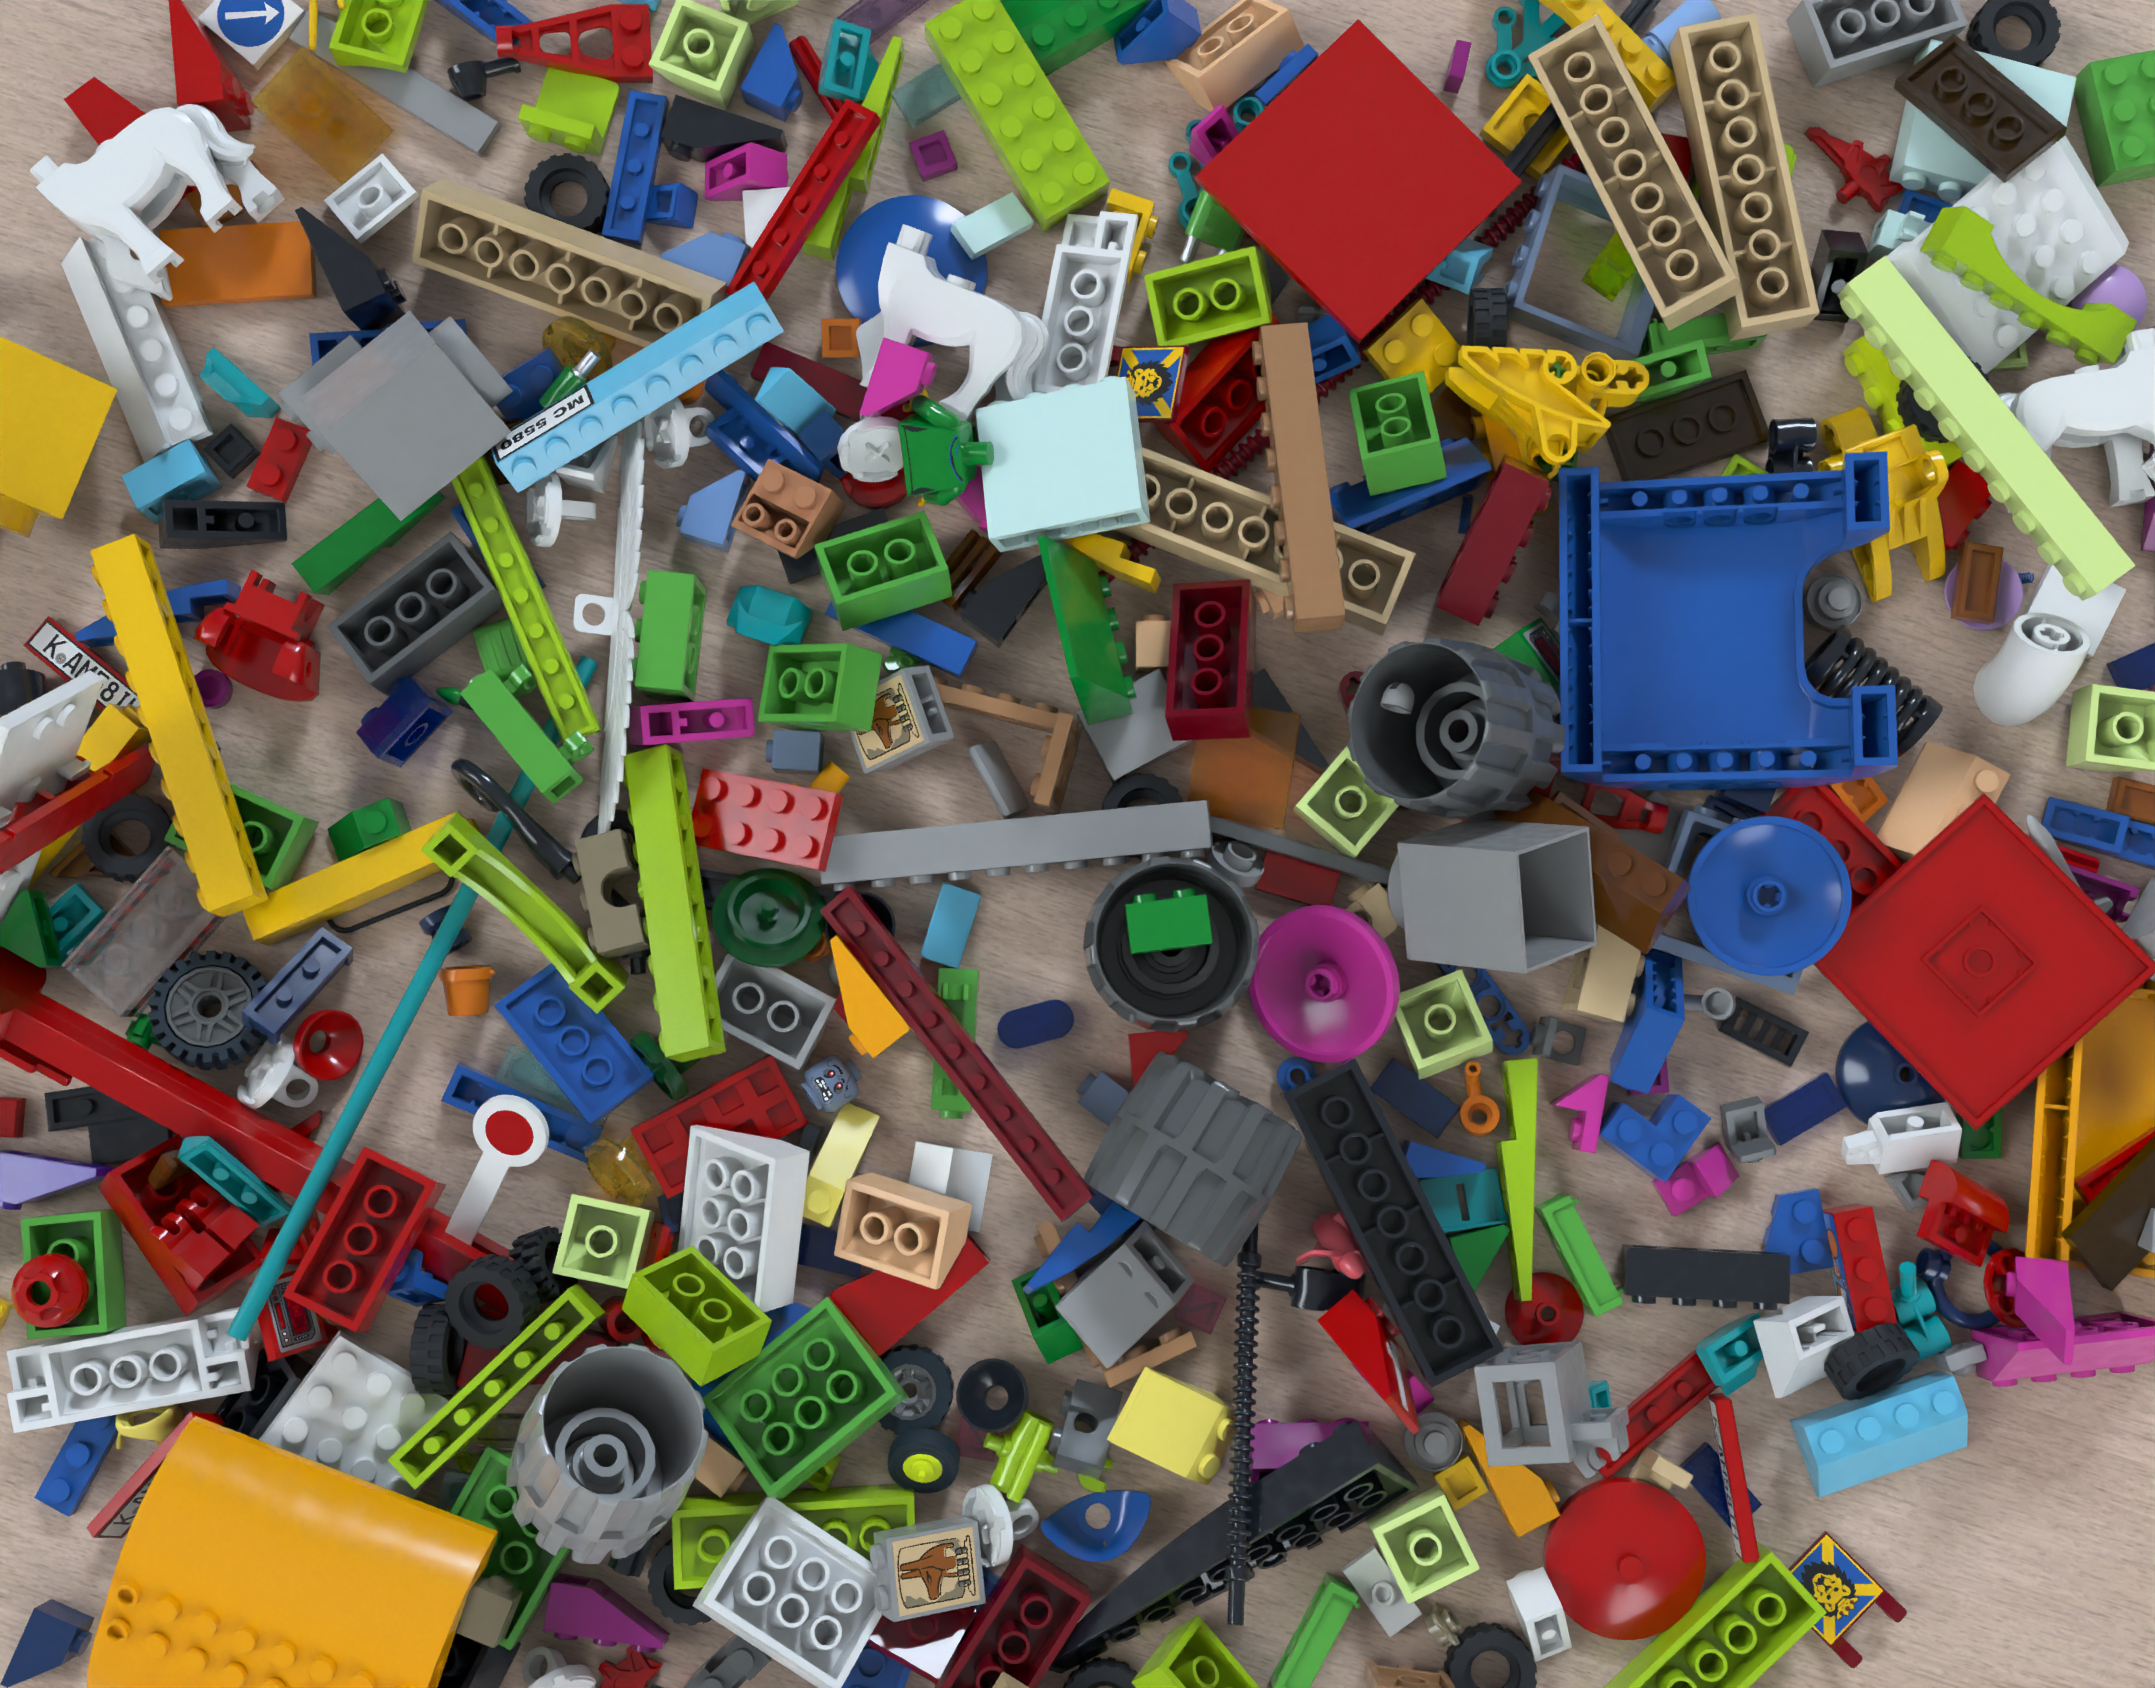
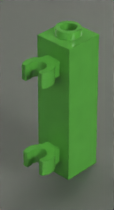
M523 664L517 667L505 682L491 668L485 673L476 675L460 694L539 791L553 804H556L585 780L573 764L590 755L594 751V747L579 731L571 734L560 748L556 746L518 700L519 697L533 691L538 686L534 675Z
M939 968L938 995L976 1042L980 971ZM934 1059L931 1110H940L939 1118L963 1119V1111L971 1112L972 1106Z

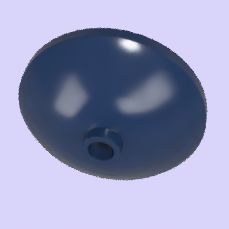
M1868 1021L1852 1031L1842 1044L1835 1068L1837 1088L1845 1106L1864 1124L1868 1125L1869 1118L1877 1112L1946 1102ZM1903 1067L1909 1071V1078L1905 1082L1899 1076V1072Z

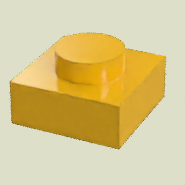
M1466 1453L1460 1456L1449 1468L1432 1473L1454 1511L1489 1491Z

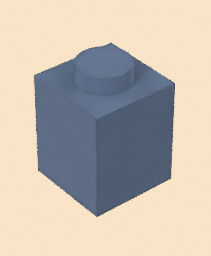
M774 730L773 740L768 739L766 743V762L772 763L771 768L776 773L819 775L823 769L825 737L821 732Z
M1102 1071L1097 1077L1090 1072L1077 1089V1092L1082 1095L1078 1103L1108 1127L1130 1094Z

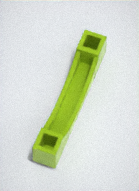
M1966 206L1941 209L1920 248L1921 252L1932 258L1930 263L1934 267L1945 272L1955 273L1961 277L1959 282L1963 286L1974 291L1984 292L1990 296L1988 301L1992 305L2003 310L2013 311L2019 315L2017 318L2018 322L2029 328L2040 329L2047 334V341L2059 347L2069 348L2075 352L2074 358L2079 362L2089 366L2096 365L2097 363L2116 362L2127 342L2126 336L2134 330L2138 321L2111 303H2085L2082 310L2060 305L2043 297L2027 286L2005 262L1991 234L1994 228L1993 224Z
M458 812L446 821L425 843L421 851L450 878L453 876L473 889L514 923L556 967L569 984L568 988L596 1014L625 988L629 973L613 958L607 959L599 955L597 950L593 951L589 943L588 934Z

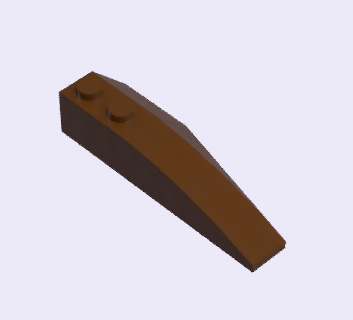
M1533 789L1527 794L1532 804L1522 811L1495 810L1497 819L1494 820L1588 826L1596 924L1646 955L1691 889V886L1682 877Z

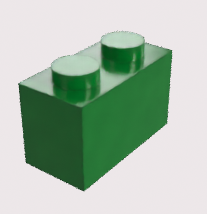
M1196 888L1172 891L1173 899L1157 900L1156 893L1132 896L1133 904H1125L1124 906L1130 955L1211 945L1213 941L1207 895H1197Z

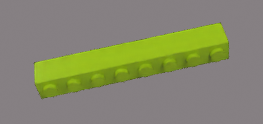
M663 744L624 756L623 782L629 791L630 806L627 813L629 821L634 827L635 842L632 849L634 858L639 864L641 879L638 881V892L644 901L646 915L643 918V929L649 939L651 951L648 957V966L651 974L654 976L656 987L653 1003L656 1012L660 1016L661 1031L658 1037L659 1044L666 1058L683 1063L726 1052L683 753L667 744Z

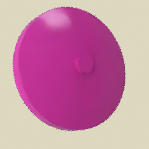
M1312 905L1296 909L1279 917L1263 931L1259 937L1257 967L1248 990L1259 1021L1278 1044L1301 1058L1316 1062L1332 1063L1360 1055L1375 1045L1385 1035L1394 1020L1398 1008L1400 985L1397 967L1391 951L1383 938L1369 923L1342 908L1328 905Z

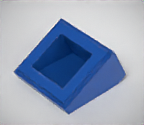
M682 183L653 185L647 222L683 229L693 228L698 202L697 192Z

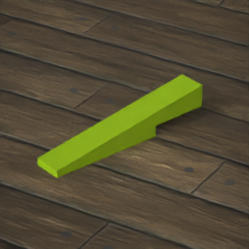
M892 37L862 103L863 107L877 113L882 121L803 244L802 248L806 255L834 261L852 191L868 193L905 56L903 39L901 37Z
M1538 1058L1500 1062L1510 1140L1494 1142L1501 1196L1509 1221L1505 1223V1226L1511 1229L1507 1235V1245L1514 1299L1521 1302L1532 1301Z

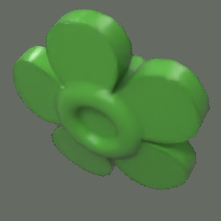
M893 646L889 651L890 656L886 657L883 661V668L888 673H895L903 668L923 666L920 664L921 660Z

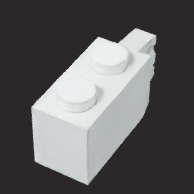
M1947 1102L1877 1112L1869 1118L1867 1130L1843 1137L1841 1155L1846 1165L1874 1164L1878 1174L1926 1168L1931 1160L1953 1164L1957 1163L1962 1128Z

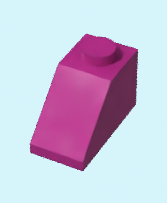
M750 142L705 162V199L709 201H743L742 191L787 187L789 177L787 154Z
M883 337L859 414L867 417H877L923 393L925 386H931L936 373L937 364L932 363L934 355Z

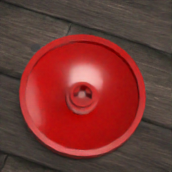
M1615 1477L1596 1481L1583 1487L1562 1504L1558 1510L1561 1516L1553 1519L1547 1530L1543 1562L1545 1572L1561 1602L1563 1610L1574 1622L1584 1629L1605 1638L1637 1640L1651 1637L1667 1630L1690 1610L1703 1585L1706 1571V1552L1702 1534L1697 1523L1674 1495L1649 1481L1629 1477Z

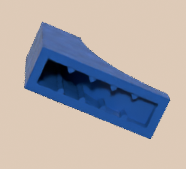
M1651 948L1647 955L1643 952L1640 954L1645 956V963L1641 976L1636 980L1633 993L1635 994L1634 1008L1631 1015L1626 1018L1621 1035L1610 1058V1081L1617 1083L1624 1089L1637 1090L1646 1094L1649 1093L1685 1021L1682 958L1655 948Z

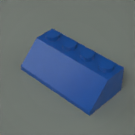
M1453 437L1447 438L1440 443L1448 478L1373 496L1369 494L1365 475H1363L1364 481L1350 486L1349 482L1341 483L1329 489L1333 521L1369 535L1478 489L1492 468L1486 458L1467 437L1456 442Z

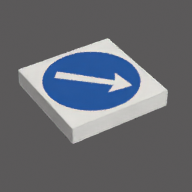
M214 0L198 19L258 71L293 33L305 12L292 0Z

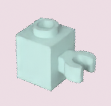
M1888 209L1875 224L1867 248V258L1878 261L1885 255L1887 257L1903 242L1913 241L1932 223L1923 221L1925 215L1911 210L1905 215Z

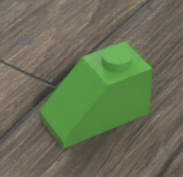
M1703 339L1630 360L1644 365L1649 373V384L1636 399L1640 403L1680 393L1713 378Z

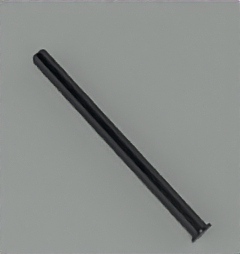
M1633 0L1620 18L1636 32L1661 0ZM1551 103L1503 162L1518 178L1521 177L1562 125ZM1497 208L1488 216V218H1492L1495 216V214L1497 213Z

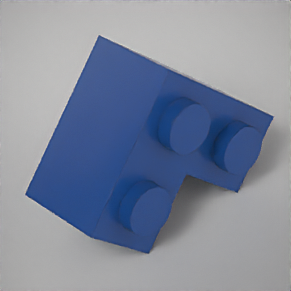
M1667 1094L1649 1120L1627 1104L1613 1102L1602 1117L1598 1139L1652 1179L1666 1182L1711 1120V1117L1679 1094Z

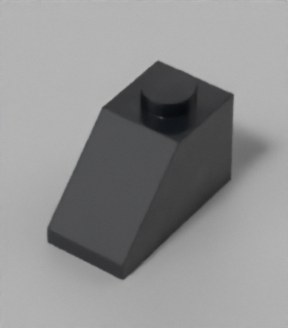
M1821 230L1811 268L1819 314L1813 320L1848 323L1849 317L1843 311L1840 305L1841 300L1837 295L1847 283L1864 270L1868 250L1859 232Z

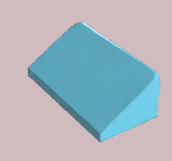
M770 367L755 399L757 403L796 436L824 410L831 416L836 411L830 403L790 368Z
M943 882L921 950V958L956 969L959 968L982 895Z

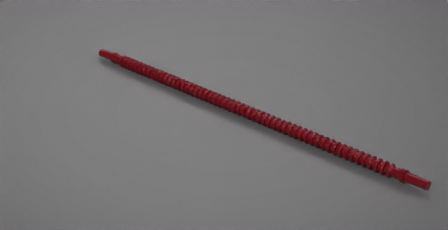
M1577 152L1570 159L1563 158L1562 160L1563 166L1580 172L1581 168H1584ZM1536 186L1530 188V194L1524 193L1522 195V201L1516 200L1514 208L1508 207L1506 215L1500 214L1498 222H1491L1489 225L1490 230L1487 228L1483 229L1481 232L1482 237L1475 236L1473 240L1493 248H1498L1499 240L1506 241L1507 233L1514 234L1515 226L1522 227L1523 219H1526L1530 210L1535 208L1538 199L1537 196H1534ZM1426 279L1425 287L1419 285L1417 287V294L1414 292L1410 293L1409 301L1403 300L1401 308H1394L1393 315L1388 314L1385 317V322L1381 321L1377 325V329H1373L1369 336H1366L1358 344L1361 361H1369L1363 350L1416 299L1422 298L1426 304L1433 305L1435 302L1434 297L1441 298L1443 295L1442 290L1449 291L1450 287ZM1358 364L1315 384L1318 405L1321 402L1320 397L1327 398L1329 396V389L1336 390L1337 382L1344 383V376H1352L1353 368L1360 369L1362 365ZM1255 429V436H1247V443H1239V450L1237 452L1231 450V457L1229 459L1223 457L1221 460L1222 465H1214V472L1210 474L1231 481L1230 476L1237 477L1239 475L1238 469L1245 470L1247 468V461H1255V454H1263V447L1270 448L1269 436L1263 437L1262 430ZM1131 538L1132 544L1130 546L1126 545L1131 553L1129 561L1140 563L1139 557L1141 555L1148 556V548L1156 549L1155 546ZM1103 570L1099 572V575L1107 574L1109 583L1116 578Z

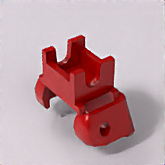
M251 570L235 605L227 602L223 608L217 607L210 612L198 625L193 639L206 645V655L211 663L233 680L281 700L293 702L312 701L319 695L321 653L314 650L315 642L309 640L325 605L315 599H311L312 596L302 591L295 603L272 594L276 584L264 578L260 573Z

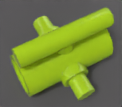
M1026 1409L1023 1417L1013 1426L1010 1435L1004 1433L1002 1436L994 1433H987L983 1446L996 1451V1456L1000 1457L989 1484L1007 1494L1006 1497L1008 1499L1021 1503L1035 1471L1040 1473L1044 1470L1056 1474L1059 1468L1053 1466L1055 1457L1050 1456L1048 1450L1045 1449L1055 1423L1039 1413Z

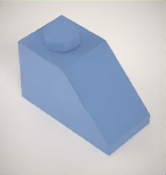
M709 232L662 253L660 258L727 282L728 287L749 254V251L744 244L745 242L733 234L723 233L720 236Z
M737 470L690 495L687 506H681L676 526L680 527L679 533L686 541L729 553L736 531L731 524L743 505L751 484L747 473Z

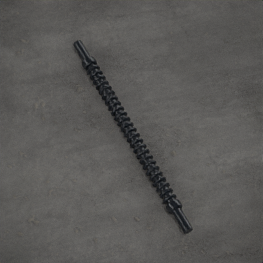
M1258 1224L1243 1244L1242 1252L1237 1255V1266L1241 1268V1272L1237 1273V1277L1241 1279V1283H1238L1236 1288L1241 1290V1293L1236 1295V1300L1240 1301V1305L1236 1306L1235 1310L1240 1313V1317L1235 1318L1239 1328L1235 1329L1234 1333L1239 1335V1340L1234 1341L1238 1351L1234 1352L1233 1356L1238 1358V1363L1233 1364V1368L1238 1373L1233 1376V1380L1237 1381V1386L1232 1388V1391L1237 1394V1397L1232 1399V1403L1236 1405V1410L1231 1411V1414L1236 1417V1420L1231 1422V1427L1235 1428V1433L1230 1435V1438L1235 1440V1444L1230 1446V1450L1234 1452V1457L1229 1459L1230 1463L1234 1464V1469L1229 1470V1474L1233 1475V1481L1228 1483L1230 1487H1233V1493L1228 1494V1498L1232 1499L1233 1503L1227 1507L1229 1511H1232V1517L1227 1518V1522L1231 1523L1232 1527L1226 1532L1227 1535L1231 1536V1541L1226 1543L1231 1552L1225 1556L1226 1559L1230 1560V1565L1225 1566V1580L1229 1581L1227 1625L1244 1626L1245 1582L1250 1581V1567L1246 1566V1561H1249L1251 1557L1246 1555V1549L1251 1548V1544L1246 1539L1252 1534L1251 1531L1247 1530V1525L1252 1523L1247 1514L1252 1512V1507L1248 1506V1500H1252L1253 1496L1248 1494V1489L1253 1487V1483L1249 1482V1476H1253L1254 1472L1249 1470V1465L1254 1463V1459L1250 1458V1453L1255 1450L1254 1447L1250 1446V1441L1255 1439V1436L1250 1431L1256 1426L1251 1422V1417L1256 1416V1412L1251 1410V1406L1256 1404V1400L1252 1399V1394H1255L1257 1389L1252 1387V1382L1257 1381V1377L1253 1376V1371L1258 1368L1256 1364H1253V1359L1258 1358V1354L1253 1349L1258 1347V1342L1254 1341V1336H1257L1259 1331L1254 1329V1325L1259 1324V1319L1255 1318V1313H1258L1260 1309L1255 1306V1302L1260 1301V1297L1255 1292L1260 1290V1285L1256 1284V1280L1261 1278V1274L1257 1273V1269L1261 1268L1262 1255L1257 1253Z

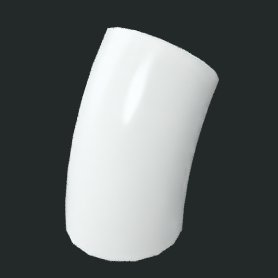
M2028 613L2019 616L2013 623L2010 633L1999 653L1985 663L1976 675L1973 686L1974 697L1982 714L1993 723L2009 727L2023 725L2045 713L2061 697L2076 676L2090 649V637L2084 629L2074 622L2057 615Z

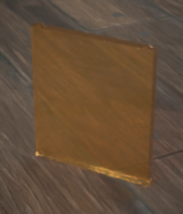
M1252 706L1251 738L1196 740L1188 802L1207 800L1209 802V813L1214 817L1272 827L1276 830L1284 829L1301 714Z

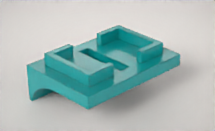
M1496 1167L1487 1168L1484 1172L1418 1180L1444 1233L1509 1222L1503 1206ZM1460 1183L1463 1184L1469 1219L1463 1221L1456 1184Z

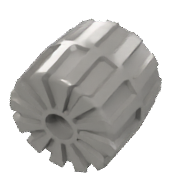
M630 1343L628 1346L607 1347L605 1344L586 1348L580 1357L571 1362H562L550 1374L521 1421L507 1468L506 1487L516 1486L519 1495L518 1501L512 1505V1511L520 1527L532 1523L539 1530L535 1541L542 1549L554 1556L557 1555L562 1547L572 1549V1560L582 1564H600L609 1551L614 1559L625 1558L640 1550L654 1534L661 1530L680 1507L706 1452L708 1432L704 1430L703 1413L706 1407L699 1391L693 1389L683 1375L684 1370L673 1360H665L649 1352L647 1347Z

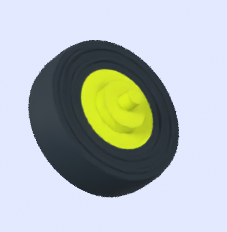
M925 1428L908 1430L900 1434L890 1447L887 1462L888 1471L892 1479L904 1489H914L916 1493L939 1492L949 1487L958 1474L960 1463L959 1450L951 1438L939 1431Z

